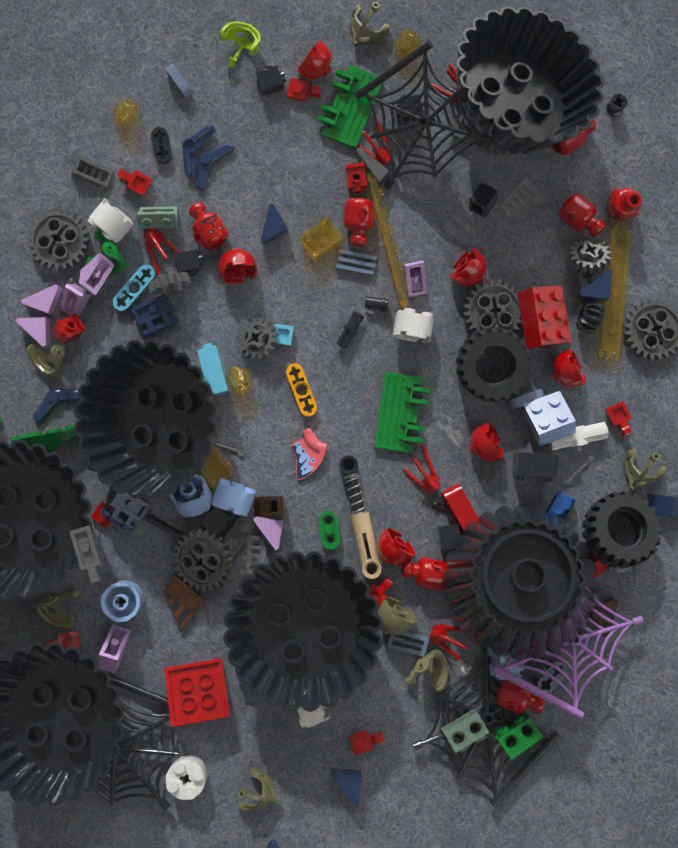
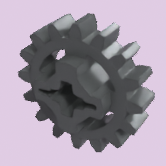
M588 237L587 241L581 238L580 243L575 241L574 246L570 247V265H575V270L582 269V273H585V271H589V274H592L593 271L600 273V268L605 270L606 266L610 265L612 254L609 251L610 246H605L604 241L599 243L598 238L594 241L590 237Z
M168 271L156 276L153 282H149L148 287L150 294H161V296L165 295L166 297L183 291V288L189 285L191 281L187 272Z
M253 318L252 323L246 322V328L241 327L243 334H238V336L242 340L238 344L243 346L240 350L246 352L245 356L252 357L255 360L259 357L264 360L265 355L271 356V350H277L274 344H279V341L275 340L279 334L274 332L277 328L271 325L272 322L265 321L263 318H260L259 321Z

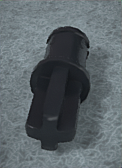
M353 311L348 323L343 326L344 330L337 341L339 347L347 348L353 335L357 334L356 330L364 319L363 315Z

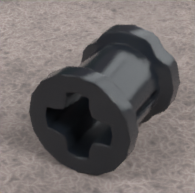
M615 94L607 103V112L612 116L620 115L627 105V98L622 94Z

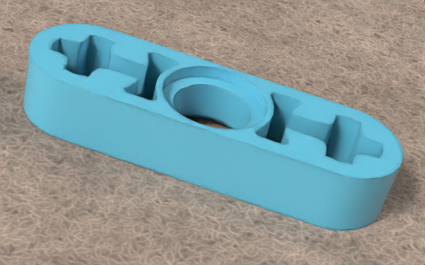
M150 265L141 266L113 298V306L118 311L125 312L129 310L148 288L149 282H153L156 278L154 268ZM144 270H151V277H145L143 279V282L145 283L144 286L140 281L136 280L137 277H139L140 279L144 277ZM133 283H137L140 286L139 292L135 294L129 290ZM125 291L127 292V294L133 297L132 299L128 297L125 300V307L122 305L118 307L120 304L118 300H124L126 298V295L124 294Z

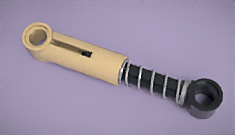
M346 455L340 460L339 467L342 476L346 480L345 484L348 486L347 491L350 495L348 499L351 500L350 506L353 509L350 518L362 572L367 578L374 579L381 573V564L369 512L364 510L366 506L363 505L364 499L361 496L360 483H358V461L354 456ZM347 459L354 462V468L350 471L345 470L343 467V463ZM364 540L368 542L371 555L369 559H367ZM373 563L377 566L375 573H368L366 571L368 564Z

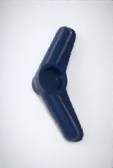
M207 125L183 141L184 173L187 177L193 178L195 176L197 149L216 132L215 127Z
M228 142L200 155L196 182L197 189L200 191L206 189L211 167L216 161L234 151L235 147L233 144Z
M78 389L49 390L33 415L34 421L40 423L52 408L60 402L79 400Z

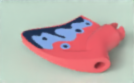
M311 428L303 430L304 438L290 445L296 457V477L298 480L312 474L321 465L327 452V443L320 442L315 433H312Z

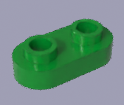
M325 511L319 517L321 543L326 549H335L340 543L338 517L332 511ZM331 517L332 523H325V518ZM328 536L334 537L333 543L327 541Z

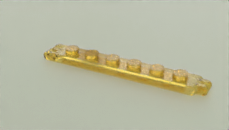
M369 172L367 174L369 190L401 310H404V308L408 307L405 292L408 291L407 282L402 280L401 277L403 267L401 261H397L396 254H399L397 244L392 242L391 236H394L392 225L387 223L386 218H389L387 206L383 207V190L378 188L377 180Z
M616 221L615 228L611 229L609 251L612 254L610 265H607V270L610 269L612 271L610 299L604 302L603 305L604 316L602 317L598 359L603 360L604 353H606V360L611 361L613 353L614 361L616 362L619 361L631 242V230H628V222H623V228L620 229L621 221Z

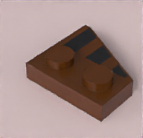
M177 575L163 590L181 629L206 600L193 588H189L187 583H183V580Z

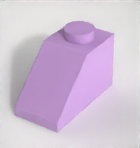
M112 624L99 653V669L112 673L117 672L129 639L130 629Z

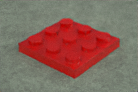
M222 658L164 668L172 728L231 717Z

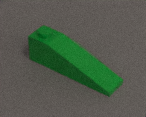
M74 425L66 426L65 429H49L46 433L33 432L10 437L11 443L15 440H23L28 443L29 447L33 444H41L47 449V453H50L77 438L74 432Z

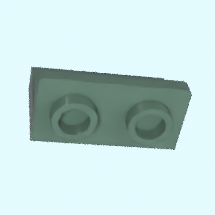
M178 206L140 207L139 212L136 213L139 229L177 228L179 211Z

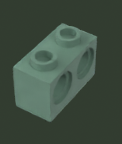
M475 709L441 728L455 753L466 751L471 743L484 740L486 734L489 733ZM478 723V729L475 732H471V724ZM456 733H461V740L454 742L453 736Z

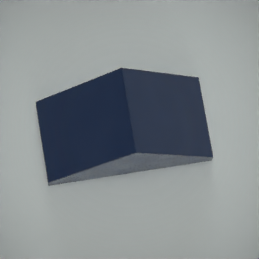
M274 204L269 205L261 237V243L264 245L288 232V227Z
M610 269L607 270L576 297L581 300L600 302L609 300L612 271Z
M648 494V505L656 509L655 514L678 517V497Z
M334 768L331 770V776L352 803L357 806L359 804L361 771Z

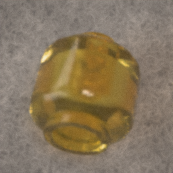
M411 29L407 31L402 30L394 42V47L397 49L395 53L402 58L406 57L422 45L420 41L421 36Z
M130 98L120 99L112 110V114L115 117L114 122L120 127L124 125L127 127L133 126L141 115L139 111L140 106Z
M233 366L229 369L226 379L230 391L237 395L248 393L253 385L249 370L240 366Z

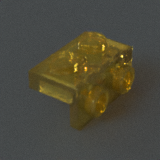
M329 216L319 221L318 224L298 238L303 249L314 262H317L346 241Z
M216 446L213 447L202 470L198 472L204 477L212 490L217 488L220 478L227 480L235 474L232 465L227 460L224 461L220 456V450Z

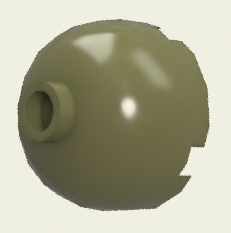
M387 597L383 600L377 615L382 618V630L385 633L401 635L408 632L414 626L417 619L411 609L405 610L402 607L403 603L392 597Z

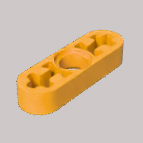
M291 364L287 367L286 374L299 409L304 416H313L317 411V405L303 368L299 364ZM293 367L296 370L300 369L298 373L299 379L304 378V381H299L295 385L292 383V381H296L294 375L290 376L291 368ZM299 385L307 387V393L303 396L298 395L296 392V388ZM311 396V399H307L309 405H314L311 413L303 410L306 405L304 401L300 403L299 399Z

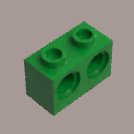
M526 714L524 716H517L513 720V724L509 727H502L495 736L511 760L543 738L532 719ZM529 725V732L522 734V727ZM513 736V743L506 745V739Z

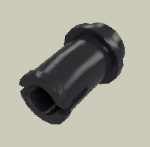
M366 296L365 308L378 309L381 312H384V310L388 311L389 299H386V297L382 299Z

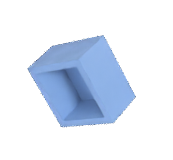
M560 391L524 404L525 418L539 446L576 433V421Z

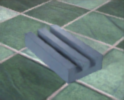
M340 249L336 269L373 276L377 256ZM347 255L372 260V263L344 258L342 256ZM341 262L371 267V270L341 265Z
M410 632L401 634L424 641L422 644L396 637L390 633L387 643L388 648L422 657L425 656L429 637ZM392 641L420 647L422 651L392 644Z

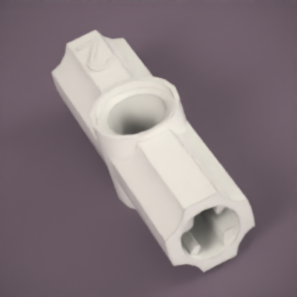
M605 422L588 426H577L576 433L550 442L549 446L551 450L602 440L608 438V428Z

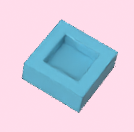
M275 324L274 326L277 329L274 332L279 334L275 340L279 341L281 345L291 346L294 326Z

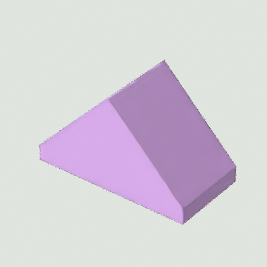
M99 253L80 270L79 284L92 295H96L115 264Z
M424 261L404 264L403 272L408 296L413 297L427 294Z
M55 284L21 301L22 304L53 315L62 289Z
M67 284L64 288L61 310L70 316L74 313L80 316L92 294L76 284Z
M18 318L16 320L42 347L46 349L50 347V320L48 318Z
M255 517L253 519L273 548L277 550L280 547L284 520Z

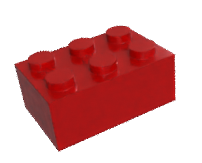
M562 285L532 287L518 292L527 349L553 347L571 342Z

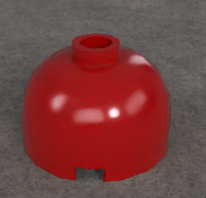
M319 40L306 55L303 63H300L296 71L311 80L318 79L322 75L326 77L332 69L329 66L332 61L330 49Z
M233 248L226 252L219 261V276L221 279L224 278L226 283H245L242 279L250 277V280H252L257 275L256 261L251 253L246 250Z
M470 248L472 250L470 253L464 252L453 266V269L457 268L454 274L450 273V279L461 286H473L476 283H481L486 277V260L475 248Z
M571 348L557 355L553 363L554 370L551 371L556 382L560 381L563 386L568 388L578 387L587 383L585 374H580L582 373V366Z
M490 422L482 424L473 431L471 444H469L473 455L476 454L479 459L487 462L496 461L504 457L503 448L499 449L498 441L501 442L494 426L490 425Z
M390 527L378 539L377 550L380 554L379 558L385 564L389 563L394 566H400L412 559L415 555V550L409 541L405 543L400 538L402 536L401 533Z

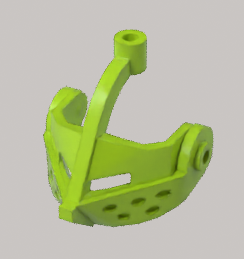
M238 21L229 22L221 29L219 40L223 42L231 40L239 45L237 52L233 57L229 58L227 65L235 67L243 48L250 49L249 55L253 57L257 54L261 36L259 31L251 24ZM236 33H245V36H238Z

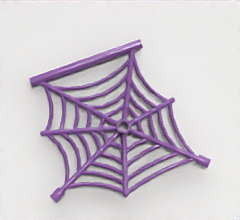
M595 599L600 607L625 622L618 624L596 609L592 610L604 620L614 624V626L603 628L589 618V622L600 630L592 631L585 627L583 629L589 633L577 634L574 643L563 642V646H571L572 656L564 649L560 651L572 660V666L557 654L546 651L545 655L556 657L567 665L572 671V681L558 666L544 659H534L530 656L511 663L512 657L509 656L505 666L500 667L495 664L492 672L581 720L584 712L578 710V702L584 688L600 672L606 669L613 671V667L610 665L617 643L631 625L643 624L644 620L642 616H638L630 621ZM625 627L613 644L607 664L602 660L605 646L617 629ZM611 631L606 637L598 657L595 652L600 636ZM597 635L593 650L591 651L587 648V643L590 637ZM586 638V640H585V642H584V645H583V644L581 643V640ZM576 645L581 648V650L577 654ZM584 651H585L586 653H588V655H586L585 657H583V658L576 664V659H577ZM593 657L595 661L588 664L577 676L576 669L581 663ZM533 660L555 668L570 683L573 688V695L551 674L535 667L520 664ZM598 662L604 667L594 672L584 682L577 696V682L582 674ZM510 668H525L548 676L567 692L573 701V706L507 670Z

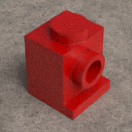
M364 162L346 164L345 172L348 192L352 191L354 194L364 192V189H367ZM359 175L360 179L354 180L353 176Z
M74 313L72 316L56 322L51 331L60 344L63 345L79 338L87 328L79 316Z

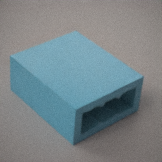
M212 343L202 345L201 349L197 350L202 372L210 383L212 390L217 397L230 394L231 391L220 349Z

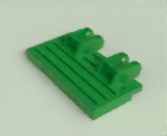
M348 65L346 72L336 70L335 75L338 78L349 81V86L334 80L330 84L333 88L345 92L346 95L338 92L332 107L324 104L321 106L323 112L336 116L335 120L320 115L317 116L316 120L319 123L332 127V129L323 127L321 135L356 149L372 110L367 98L362 97L358 100L354 94L378 76ZM382 84L368 94L372 96L378 95Z
M385 372L374 444L375 448L412 453L413 445L405 444V441L424 442V439L420 437L406 436L407 429L423 432L426 428L408 424V422L417 423L419 407L410 406L411 403L429 405V401L426 399L412 398L413 392L431 394V389L413 386V384L422 386L423 377Z

